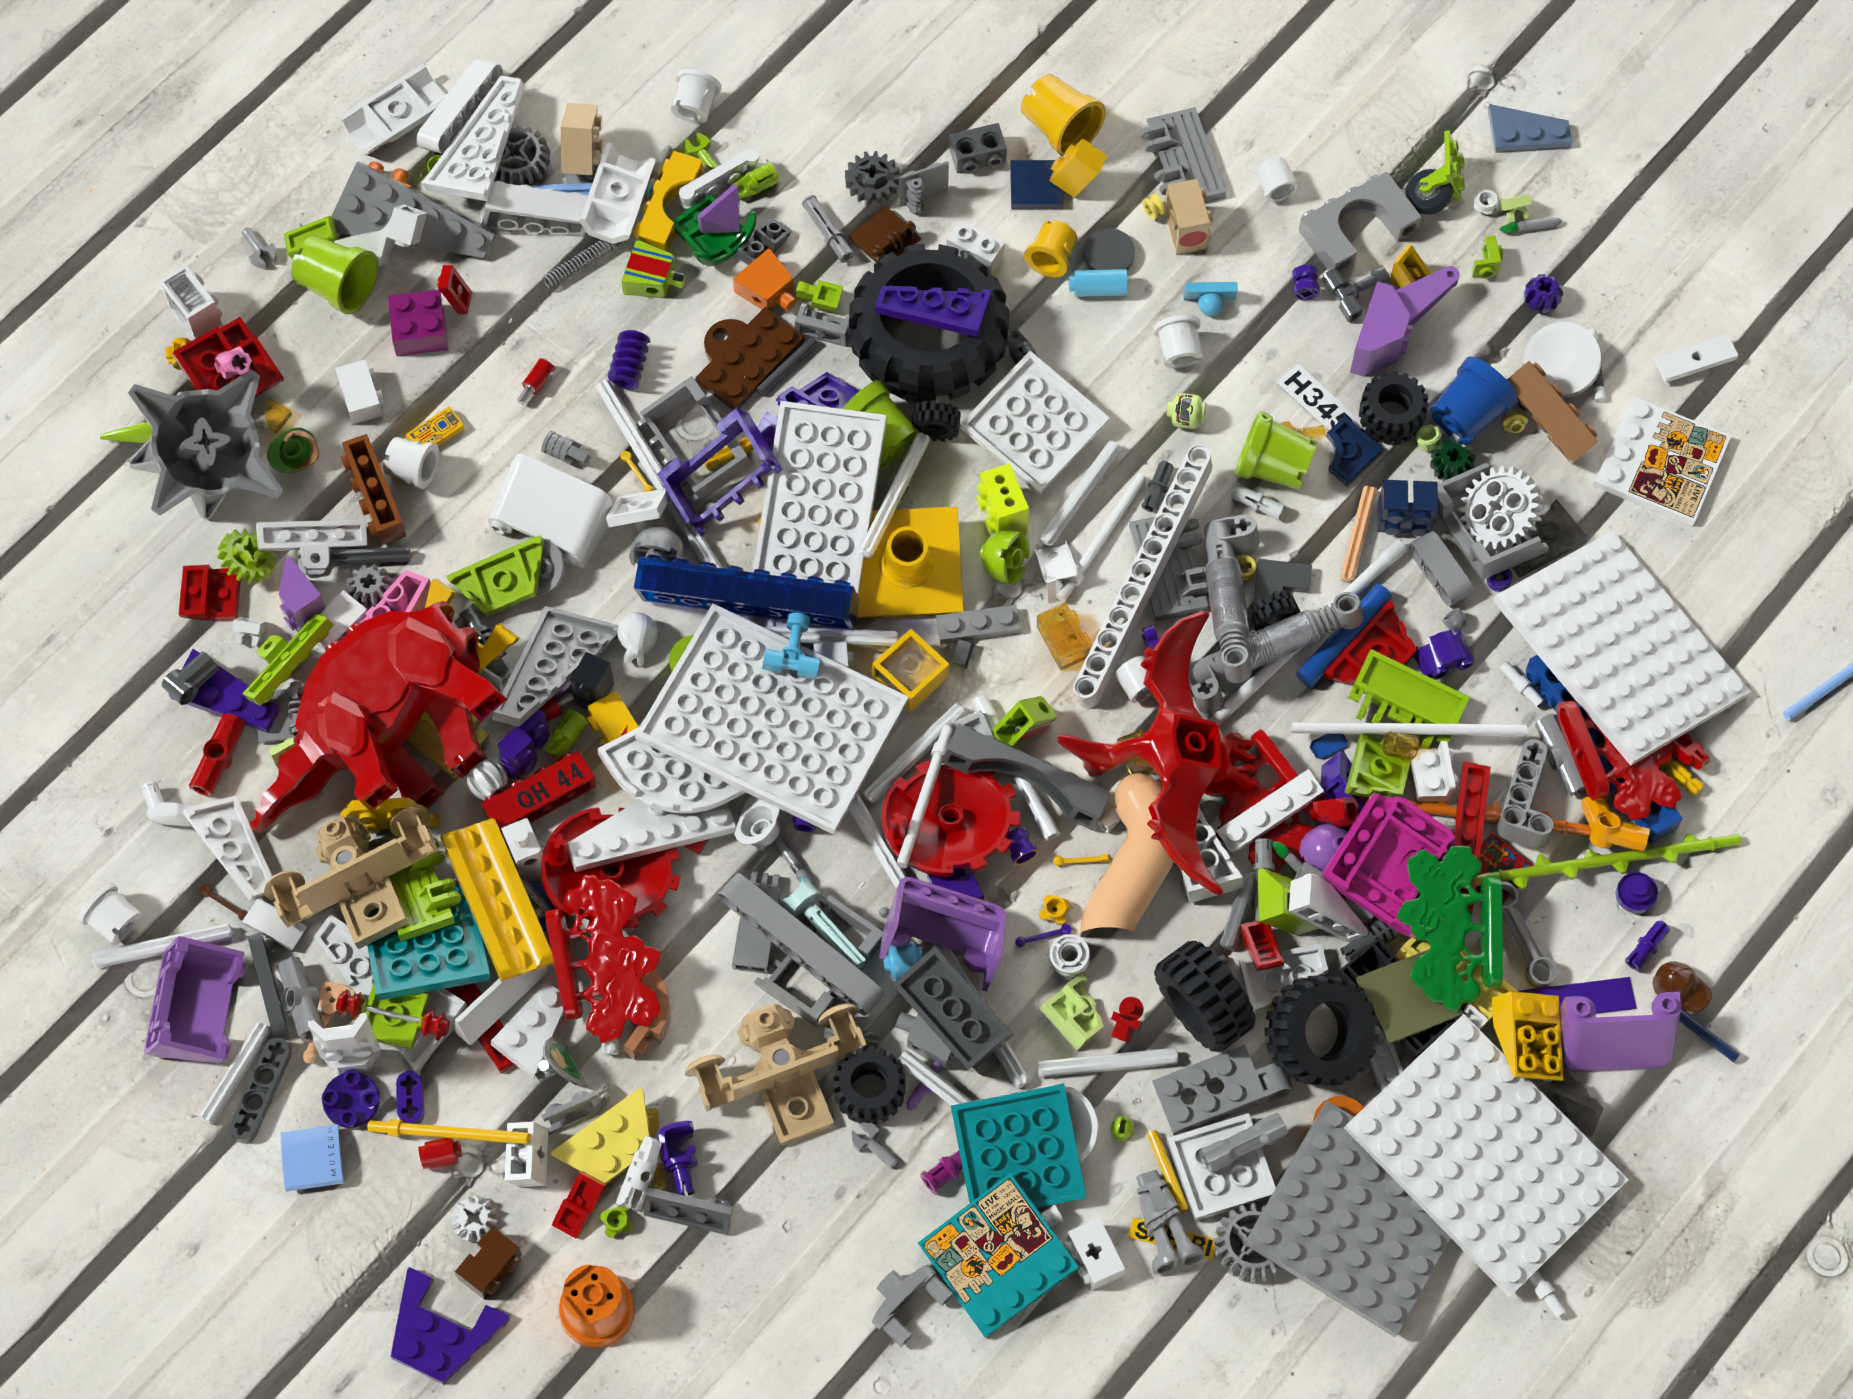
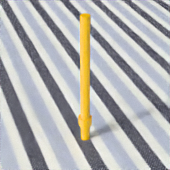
M390 1119L389 1122L370 1120L367 1125L369 1132L388 1133L392 1137L416 1135L516 1144H530L531 1134L525 1132L411 1124L397 1119Z

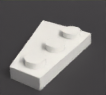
M547 981L491 1040V1045L533 1079L537 1075L539 1062L543 1059L544 1043L547 1039L553 1037L564 1014L560 991Z

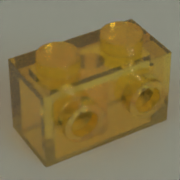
M1066 602L1038 614L1036 627L1060 671L1086 660L1093 646L1088 633H1083L1079 626L1080 619L1074 609L1070 610Z

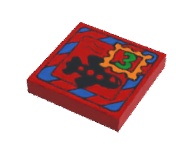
M1493 833L1481 844L1479 861L1482 863L1479 874L1497 872L1499 869L1504 871L1533 866ZM1506 881L1512 884L1516 889H1518V887L1512 881ZM1476 886V891L1480 893L1481 886ZM1502 889L1503 905L1511 897L1504 889Z

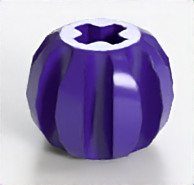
M1539 274L1536 278H1531L1525 286V302L1529 303V308L1534 311L1540 310L1542 313H1549L1551 309H1556L1562 302V285L1558 284V279L1553 276L1547 277L1545 274Z

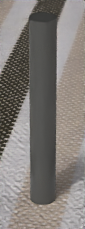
M810 337L756 388L757 392L764 396L818 345L817 341Z

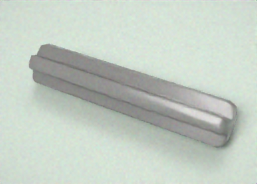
M1246 872L1242 876L1243 888L1237 891L1220 945L1226 950L1233 951L1237 947L1241 935V924L1245 923L1255 893L1256 875Z

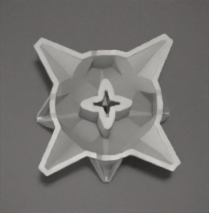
M252 369L218 391L210 389L178 392L177 396H173L134 384L129 390V396L152 428L151 437L129 460V464L132 469L159 474L151 510L157 515L161 516L180 502L191 497L201 518L209 519L226 494L234 488L275 499L282 493V487L259 457L260 445L255 422L250 414L260 375Z

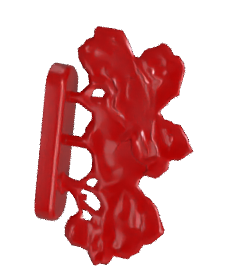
M1565 701L1558 704L1557 719L1585 790L1592 801L1607 798L1610 791L1609 782L1617 787L1614 807L1622 813L1628 814L1631 820L1648 817L1652 801L1672 809L1676 806L1677 801L1681 800L1682 793L1674 778L1667 776L1659 770L1661 764L1670 761L1673 745L1667 744L1630 766L1588 714L1585 720L1583 719L1581 711L1574 701ZM1589 728H1595L1603 734L1606 743L1604 747L1595 748L1588 731ZM1600 754L1605 756L1606 760L1613 766V769L1607 774L1598 756ZM1616 778H1624L1625 783H1619Z
M1259 729L1250 737L1251 741H1254L1255 749L1260 754L1258 758L1251 762L1256 767L1251 779H1256L1257 784L1250 789L1240 786L1233 780L1226 779L1209 784L1204 793L1206 795H1225L1228 799V803L1220 808L1219 819L1221 825L1217 830L1299 776L1262 729ZM1230 732L1226 735L1227 738L1234 741L1244 740L1239 733ZM1230 756V762L1232 765H1234L1235 762L1239 761L1238 759ZM1263 765H1268L1279 779L1270 788L1261 786L1256 778L1257 769ZM1312 803L1301 809L1311 820L1317 821L1313 815ZM1298 811L1291 816L1293 820L1290 824H1286L1283 821L1258 838L1267 839V842L1271 839L1273 842L1278 841L1285 844L1289 848L1290 853L1294 854L1300 861L1305 862L1304 856L1301 858L1300 855L1301 841L1305 834L1315 827L1300 823L1298 821ZM1216 831V837L1223 842ZM1255 841L1249 844L1248 859L1252 866L1255 864L1256 859ZM1272 846V863L1275 864L1274 872L1280 874L1285 860L1277 855Z
M584 875L580 886L569 890L564 897L565 905L569 911L577 915L573 927L567 929L564 914L560 909L546 911L545 918L564 1014L568 1021L581 1018L583 1015L582 999L589 1001L592 1004V1012L587 1019L586 1030L591 1032L592 1035L599 1036L601 1043L620 1039L626 1020L630 1019L636 1025L649 1027L653 1019L658 1017L661 1008L656 993L642 983L641 980L644 975L655 971L662 952L651 946H644V941L635 935L626 938L622 933L624 925L634 915L637 902L635 894L627 889H622L618 883L613 882L611 879L599 881L594 875ZM581 908L586 909L583 915H579V909ZM587 915H592L593 921L587 928L580 930L579 928L583 926L581 921ZM589 931L592 937H585L584 933ZM581 937L588 943L590 953L587 959L574 962L570 940ZM579 968H584L592 979V985L582 992L579 990L575 970ZM601 994L603 996L602 1000H595L593 995Z

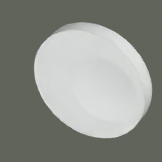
M1558 322L1543 327L1532 336L1524 352V364L1528 361L1532 364L1538 363L1546 373L1543 376L1549 384L1555 383L1562 391L1563 395L1561 398H1569L1581 394L1594 383L1601 368V352L1597 340L1587 329L1575 323Z

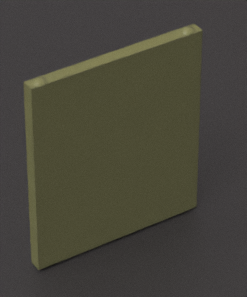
M1430 949L1356 978L1360 989L1367 994L1366 1001H1371L1375 1008V1011L1372 1013L1374 1017H1378L1379 1027L1388 1045L1463 1015L1461 1008L1455 1013L1452 1010H1447L1443 1002H1432L1425 995L1424 990L1417 987L1410 979V972L1415 961Z

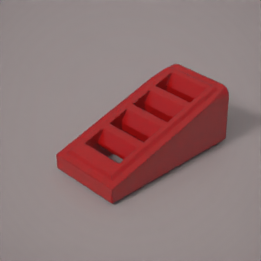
M1259 921L1241 924V938L1257 972L1284 966L1285 962L1271 926ZM1264 937L1263 939H1258V940H1254V941H1253V939H1255V938ZM1266 943L1268 944V945L1261 946V947H1257V948L1255 947V946L1262 945V944H1266ZM1271 950L1269 953L1258 955L1260 952ZM1272 957L1275 958V959H1271V960H1267V961H1262V962H1261V960H1263V959L1272 958Z

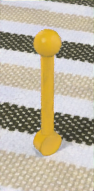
M628 451L622 452L621 460L624 463H628L644 486V492L655 490L652 485L646 482L631 460V453Z
M1103 854L1094 857L1074 858L1056 856L1053 859V863L1058 867L1065 863H1110L1111 855Z

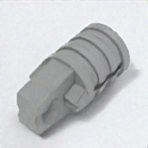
M552 430L546 435L541 448L543 453H548L550 456L561 459L572 465L573 461L588 466L592 458L589 453L580 449L581 443L572 439L569 440V438L556 434Z

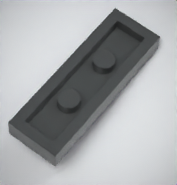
M648 1187L645 1195L644 1216L728 1235L733 1207L730 1206L729 1200L713 1197L710 1202Z

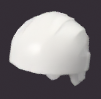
M631 613L623 618L618 626V639L627 649L624 654L625 664L630 663L636 657L638 666L642 667L645 663V653L650 651L656 644L658 638L657 625L645 613Z

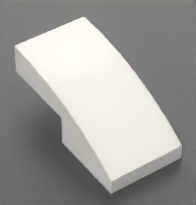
M256 899L241 922L255 932H261L263 937L271 938L289 951L293 950L307 928L301 922L287 928L278 916L276 908L259 899Z

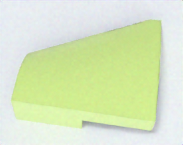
M1083 972L1039 1008L1076 1050L1084 1046L1104 1027L1100 1015L1096 1012L1094 997L1089 996L1084 983L1087 981V978Z

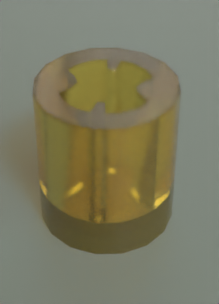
M1389 731L1383 740V753L1386 756L1413 760L1419 750V740L1414 735Z

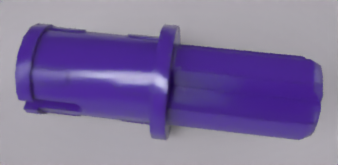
M1662 920L1656 921L1646 935L1638 939L1637 946L1625 959V963L1631 969L1634 968L1635 971H1640L1648 958L1658 952L1657 947L1670 932V927Z

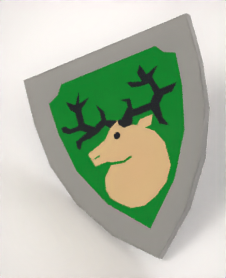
M550 1037L547 1039L543 1046V1058L545 1060L539 1062L538 1067L541 1071L536 1075L539 1082L544 1083L559 1073L564 1079L576 1086L588 1087L564 1039L560 1037Z

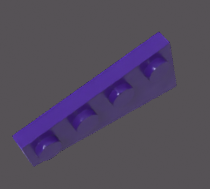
M882 286L875 305V313L978 337L991 298V290L982 289V292H969V289L958 288V291L955 292L942 291V288H931V290L926 291L918 290L917 287Z
M192 649L183 668L200 653ZM219 665L220 670L198 688L199 691L196 697L186 704L221 717L223 714L228 713L236 715L246 722V726L269 733L280 711L278 705L271 700L263 703L261 706L249 701L242 694L249 686Z

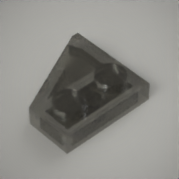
M1563 1064V1081L1552 1080L1546 1097L1582 1133L1592 1137L1604 1108L1595 1098L1588 1094L1587 1089L1580 1081L1577 1082L1569 1074L1567 1067Z

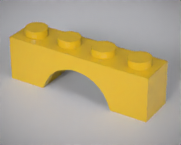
M673 151L670 160H665L662 168L663 175L660 180H656L653 187V197L651 201L646 202L643 210L644 217L641 222H637L633 233L636 240L666 252L669 251L675 238L674 222L666 216L665 210L672 200L679 197V191L683 186L704 174L702 159Z

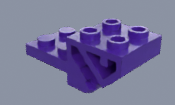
M826 372L799 390L791 386L779 394L776 401L778 406H780L781 401L842 409L859 390ZM766 412L757 428L771 451H773L778 416L776 417Z

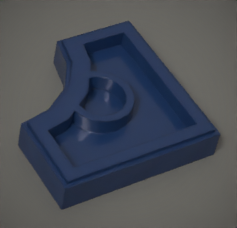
M1346 416L1335 424L1326 435L1332 443L1335 453L1334 460L1330 464L1328 471L1346 487H1349L1384 452V449Z

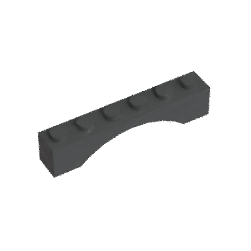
M958 724L941 763L965 774L999 772L1024 779L1050 796L1068 820L1092 831L1101 817L1110 791L1102 788L1099 784L1090 783L1072 772L1063 771L1052 766L1047 761L1032 757L1023 750L1012 748L996 738H990L977 732L972 727Z

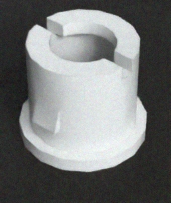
M695 69L680 70L677 75V82L679 84L671 105V112L687 122L698 123L700 121L705 123L715 96L721 92V83L715 77L703 71Z
M1172 316L1154 325V335L1159 337L1166 367L1184 368L1200 362L1201 358H1203L1198 334L1200 319L1197 316Z
M395 437L388 445L385 455L390 457L389 459H384L383 467L386 475L400 478L408 484L414 483L415 487L424 490L431 484L436 474L439 463V448L437 444L431 442L422 444V441H410Z
M108 883L88 900L79 913L78 920L82 925L89 924L94 928L93 931L101 934L112 945H117L135 929L132 923L134 925L138 924L142 914L125 899L123 894L118 893V887L114 883Z

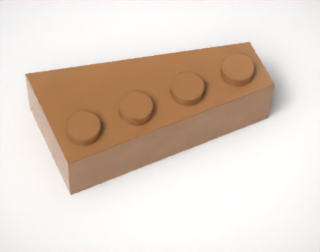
M1528 361L1506 380L1517 394L1518 406L1526 412L1530 411L1532 421L1543 432L1545 430L1548 432V439L1572 464L1598 442L1595 438L1598 434L1589 423L1584 425L1578 418L1581 414L1572 403L1567 405L1561 398L1563 393L1555 383L1549 384L1543 377L1546 373L1536 362L1532 364Z

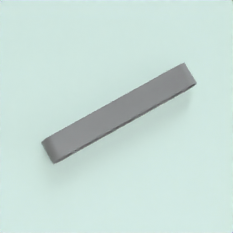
M737 873L718 893L719 898L725 905L844 1002L856 1005L858 1007L857 1012L861 1015L866 1016L885 995L877 983L743 875Z

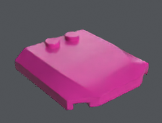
M1374 793L1369 797L1321 876L1337 891L1403 935L1415 939L1416 937L1412 934L1411 927L1403 924L1396 917L1406 900L1418 899L1421 895L1415 885L1409 881L1408 859L1412 855L1416 856L1420 850L1425 849L1428 853L1436 856L1439 862H1442L1451 846H1457L1454 841L1455 836L1449 828L1405 798L1385 797Z

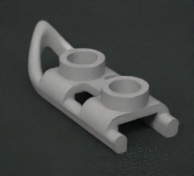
M604 1082L600 1088L591 1093L578 1092L572 1097L571 1102L564 1105L554 1103L548 1106L546 1113L541 1115L544 1122L549 1120L551 1127L548 1128V1134L550 1135L600 1112L607 1105L610 1098L608 1083ZM603 1094L601 1102L593 1107L591 1101ZM576 1110L578 1115L567 1119L566 1114Z

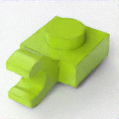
M818 280L817 286L798 282L795 298L801 301L812 300L811 307L837 313L843 293V286Z

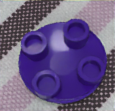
M349 1070L333 1078L326 1086L321 1097L323 1109L327 1117L333 1123L344 1128H355L369 1122L376 1114L380 1103V1094L375 1082L367 1075L355 1070Z

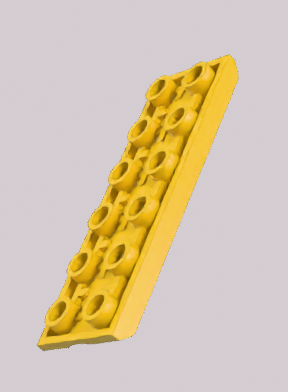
M491 818L472 826L440 835L500 981L502 982L554 964L550 946L495 819Z

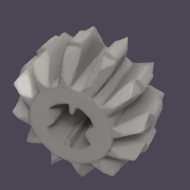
M374 563L370 569H367V566L363 564L362 571L353 569V577L348 578L347 584L349 588L347 593L366 609L369 605L375 607L383 599L382 595L393 584V581L388 576L385 568L379 570L378 566Z

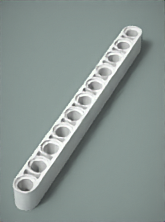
M1194 445L1188 450L1075 680L1074 692L1077 701L1085 708L1094 707L1101 700L1212 472L1211 453L1208 447L1204 445ZM1199 458L1205 459V461L1200 464L1194 462ZM1187 481H1193V482H1195V483H1194L1193 485H1191V486H1184V485H1183V484H1184L1185 482H1187ZM1175 504H1183V507L1180 509L1172 508ZM1166 526L1172 527L1169 532L1160 531ZM1154 549L1161 550L1157 555L1149 554ZM1143 572L1150 573L1146 578L1138 577ZM1132 595L1139 596V598L1135 601L1131 602L1127 600V598ZM1121 618L1128 620L1122 625L1116 624V621ZM1108 642H1116V645L1112 648L1104 647ZM1097 665L1105 666L1101 671H1093V668ZM1086 688L1093 689V692L1089 695L1081 694Z

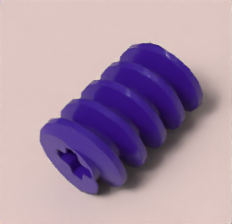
M625 330L620 332L617 337L618 342L615 345V352L612 356L613 360L610 363L608 379L615 386L622 389L637 390L639 388L637 381L642 377L640 372L644 370L642 363L646 361L645 354L649 351V347L646 344L651 343V340L640 331Z

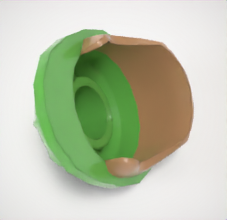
M292 427L282 432L269 444L267 450V460L270 466L282 473H295L305 470L310 465L315 464L319 457L316 439L311 432L302 427Z

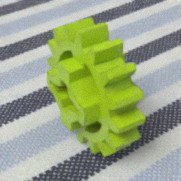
M235 529L231 534L227 533L217 548L219 550L217 558L223 560L220 564L221 568L227 567L229 569L227 575L236 574L237 581L245 578L247 584H250L253 579L260 583L263 578L267 579L276 566L274 560L277 554L270 553L271 551H258L256 531L250 535L247 529H243L241 534Z

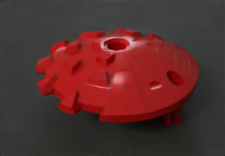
M930 760L916 765L915 768L919 773L908 781L899 777L890 787L884 799L881 816L882 828L888 845L897 857H899L931 763ZM941 765L908 865L926 874L945 877L951 876L953 869L971 866L974 872L980 871L987 866L985 859L997 850L1005 854L1012 844V841L1006 838L1010 826L1019 827L1020 811H1011L1009 799L1016 797L1011 784L1008 783L1001 786L993 778L997 772L965 774L950 766Z
M599 807L583 810L562 822L550 835L543 850L541 878L544 889L556 909H560L567 918L570 917L574 912L569 911L565 905V895L569 890L580 886L584 875H594L599 881L611 879L613 882L618 883L622 889H627L637 896L634 915L624 925L623 929L625 931L637 929L640 926L638 919L651 912L656 917L662 915L668 907L662 901L668 889L677 891L680 883V876L672 875L671 861L680 859L677 848L575 872L567 849L568 843L614 816V814L601 815ZM619 807L618 813L624 810L625 808ZM607 872H613V873H615L616 875H614V876H609V875H606L605 873H607ZM579 909V915H583L586 909ZM590 914L585 917V919L589 920V926L593 921V917Z

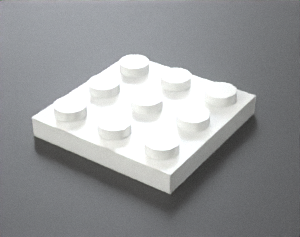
M1249 1113L1167 1138V1144L1195 1221L1239 1208L1240 1205L1246 1206L1268 1199L1274 1192L1276 1187L1262 1148L1234 1160L1230 1165L1213 1173L1207 1170L1200 1155V1149L1219 1140H1225L1253 1126Z

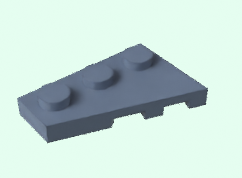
M1489 104L1488 114L1495 153L1571 148L1572 137L1569 120Z

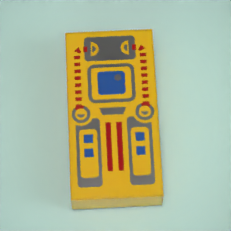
M447 407L405 435L406 439L410 441H422V444L431 442L440 446L465 430V426L453 410Z

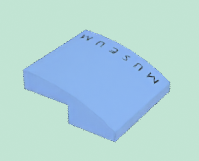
M338 1124L281 1132L282 1165L286 1192L344 1183Z

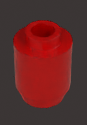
M440 1138L424 1143V1146L418 1147L423 1169L430 1168L435 1170L458 1164V1158L463 1157L459 1140L454 1141L453 1138Z

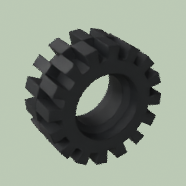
M931 400V403L923 401V404L918 403L914 407L912 425L919 433L922 432L924 435H928L934 442H937V439H940L941 442H945L946 439L950 441L959 434L961 412L950 403L945 405L943 401H940V403H936V400Z
M1281 590L1280 593L1273 591L1272 595H1269V593L1265 594V598H1258L1256 600L1257 604L1253 603L1251 605L1252 609L1248 610L1249 619L1257 632L1264 629V627L1267 628L1269 625L1300 613L1293 595L1289 591L1286 593L1285 590Z

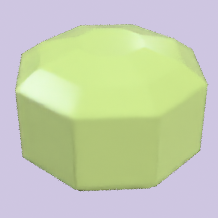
M1431 424L1421 427L1415 434L1419 448L1427 452L1437 449V445L1443 442L1439 427Z

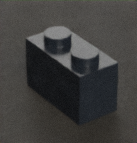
M588 652L584 654L571 677L574 698L580 707L588 710L589 705L609 695L614 686L611 663Z

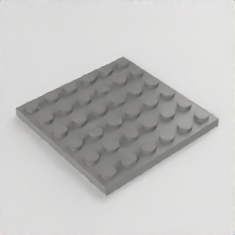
M1326 1101L1245 1240L1244 1245L1391 1336L1396 1337L1451 1237L1344 1129L1354 1117Z

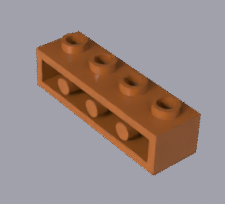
M364 434L342 442L345 455L341 456L345 470H351L354 476L349 478L354 492H360L362 499L358 502L363 515L369 514L371 522L367 524L372 537L378 536L381 546L407 537L402 519L368 435Z

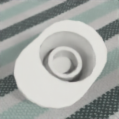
M750 795L743 806L739 822L736 826V839L741 844L752 845L758 850L764 851L779 836L780 824L778 816L780 808Z

